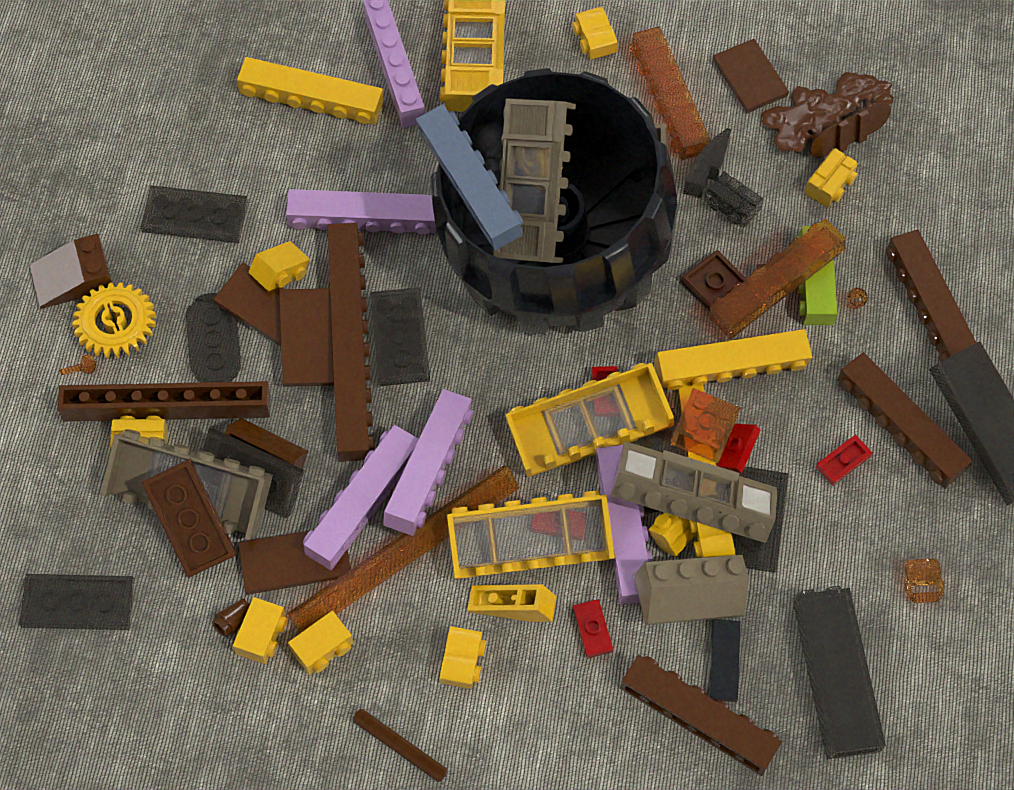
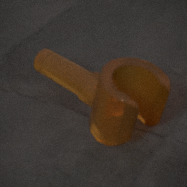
M83 355L81 364L60 369V373L65 375L82 371L91 374L96 369L97 360H94L93 355Z

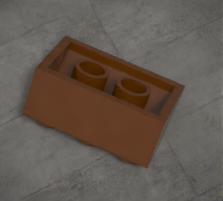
M239 418L227 426L217 459L222 461L224 459H233L239 461L241 466L248 468L249 466L265 469V473L272 474L267 499L281 505L301 474L308 450L243 418ZM213 468V472L224 476L225 471Z

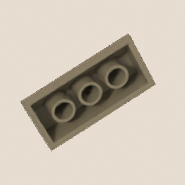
M743 555L645 562L633 574L645 625L732 618L745 615L749 578Z

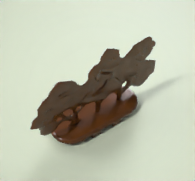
M845 72L837 81V90L834 94H828L824 89L809 90L806 87L797 86L791 96L795 103L794 107L777 106L765 110L762 114V125L772 129H779L773 142L781 151L800 152L805 148L810 138H815L811 145V153L815 158L827 156L835 148L844 152L849 144L855 141L859 144L866 141L867 135L875 132L886 123L891 113L890 104L893 103L894 99L889 92L892 84L885 80L878 81L873 75ZM862 99L867 100V106H864V109H861L859 106ZM871 99H874L875 103L872 104L870 102ZM857 107L858 111H854L852 108ZM848 113H856L842 120V117ZM808 130H812L816 134L811 135L808 133Z

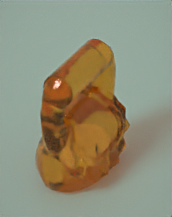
M937 559L908 560L905 563L904 570L906 575L905 592L909 600L914 604L939 602L943 597L945 589L939 561ZM936 585L938 592H912L913 586Z

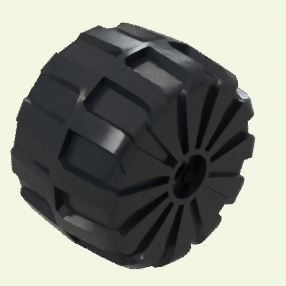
M550 68L525 71L524 76L500 85L491 84L472 97L473 103L458 118L460 123L458 128L461 132L465 130L472 141L471 148L473 151L478 150L485 162L483 166L486 171L491 170L498 182L496 184L498 188L501 182L499 164L503 156L501 138L504 130L503 112L506 99L561 101L576 104L575 110L567 109L566 124L572 125L573 130L571 136L565 135L563 151L570 152V161L562 162L563 169L561 175L562 178L568 179V187L566 189L560 188L559 204L566 206L565 215H558L557 231H563L564 238L562 242L556 241L555 257L563 258V263L505 259L493 256V247L440 164L438 171L434 172L430 177L436 231L449 265L464 283L475 303L490 316L502 311L517 318L524 331L542 335L547 333L550 326H567L575 331L586 332L603 327V316L614 310L622 311L636 307L651 292L653 273L668 261L675 233L678 208L672 164L667 146L658 140L652 114L638 98H628L610 86L607 78L587 71L581 74L552 72ZM516 161L515 176H523L522 170H519L517 166L518 161ZM514 184L512 211L517 210L519 213L544 215L546 190L541 191L527 184Z

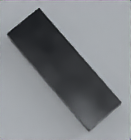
M713 619L710 698L713 700L738 701L741 621Z

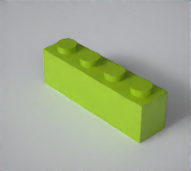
M802 226L799 235H795L794 242L795 250H799V257L796 258V271L800 272V279L797 281V293L802 295V301H799L798 313L799 316H803V325L833 326L837 317L832 227Z

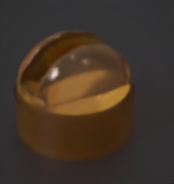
M853 288L846 297L848 305L854 309L862 308L868 300V295L862 288ZM862 298V301H858V302H852V301H851V299Z

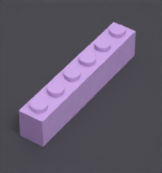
M363 0L364 16L401 127L406 128L417 125L416 118L425 114L424 104L388 0Z
M289 189L287 222L288 227L295 229L318 228L320 230H328V224L357 222L358 230H367L369 232L435 233L436 226L432 195Z
M445 389L442 390L384 511V526L414 536L417 527L422 528L427 515L425 510L427 506L431 507L436 497L434 490L437 485L441 486L444 481L446 465H451L456 452L453 449L456 444H461L465 434L463 428L465 424L469 425L473 418L474 410H471V398Z
M395 424L389 432L385 431L382 434L379 446L375 451L371 450L367 454L363 467L360 471H354L349 480L350 484L345 491L340 490L334 499L335 504L330 510L323 512L317 528L314 531L310 530L303 541L305 555L329 570L334 568L344 552L351 546L400 480L419 440L418 438Z
M623 445L597 448L595 457L601 495H607L615 555L613 565L620 605L640 602L633 574L645 562H653L651 550H646L645 542L648 541L647 526H642L641 517H644L643 506L611 496L617 463Z

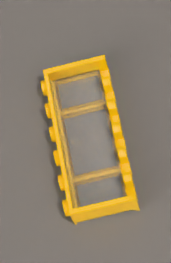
M599 490L583 492L584 497L573 498V494L558 495L556 501L547 502V497L533 498L531 499V504L521 505L520 500L504 502L505 507L494 508V504L478 505V510L468 511L467 507L451 509L452 514H447L446 517L454 579L614 559L607 495H600Z

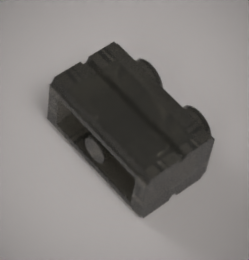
M725 171L708 188L705 201L712 210H719L726 215L729 222L734 225L739 224L743 228L760 212L764 198Z

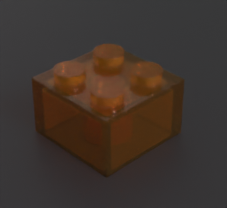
M693 388L674 430L670 444L719 463L741 407Z

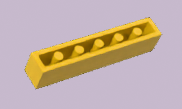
M245 57L237 78L239 93L247 97H258L272 103L288 104L293 108H305L315 113H326L341 119L348 118L362 124L376 125L384 103L383 88Z
M806 329L661 351L657 352L654 364L662 388L677 390L687 383H692L693 386H702L712 380H717V382L721 383L730 381L732 377L737 376L747 379L755 377L757 373L766 372L767 375H772L791 368V371H798L807 366L812 359V353Z

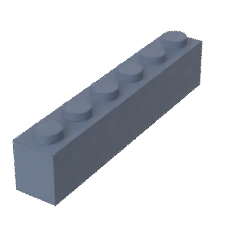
M444 104L416 118L420 134L493 249L496 251L523 236L521 225L524 222L519 212L511 210L509 207L511 202L506 192L498 190L496 186L498 182L491 170L486 171L483 166L485 162L478 150L473 151L471 148L472 141L465 130L461 132L458 128L460 123L453 111L448 112Z

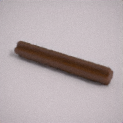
M359 709L353 717L354 723L437 782H441L447 774L446 767L364 709Z

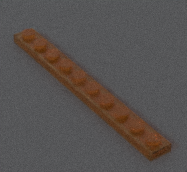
M503 465L428 516L422 528L417 527L414 536L403 533L289 611L287 614L299 634L332 610L335 614H338L447 539L449 532L446 515L452 514L451 509L467 507L468 511L478 510V505H496L518 490L519 486L510 468ZM468 523L454 524L455 532Z

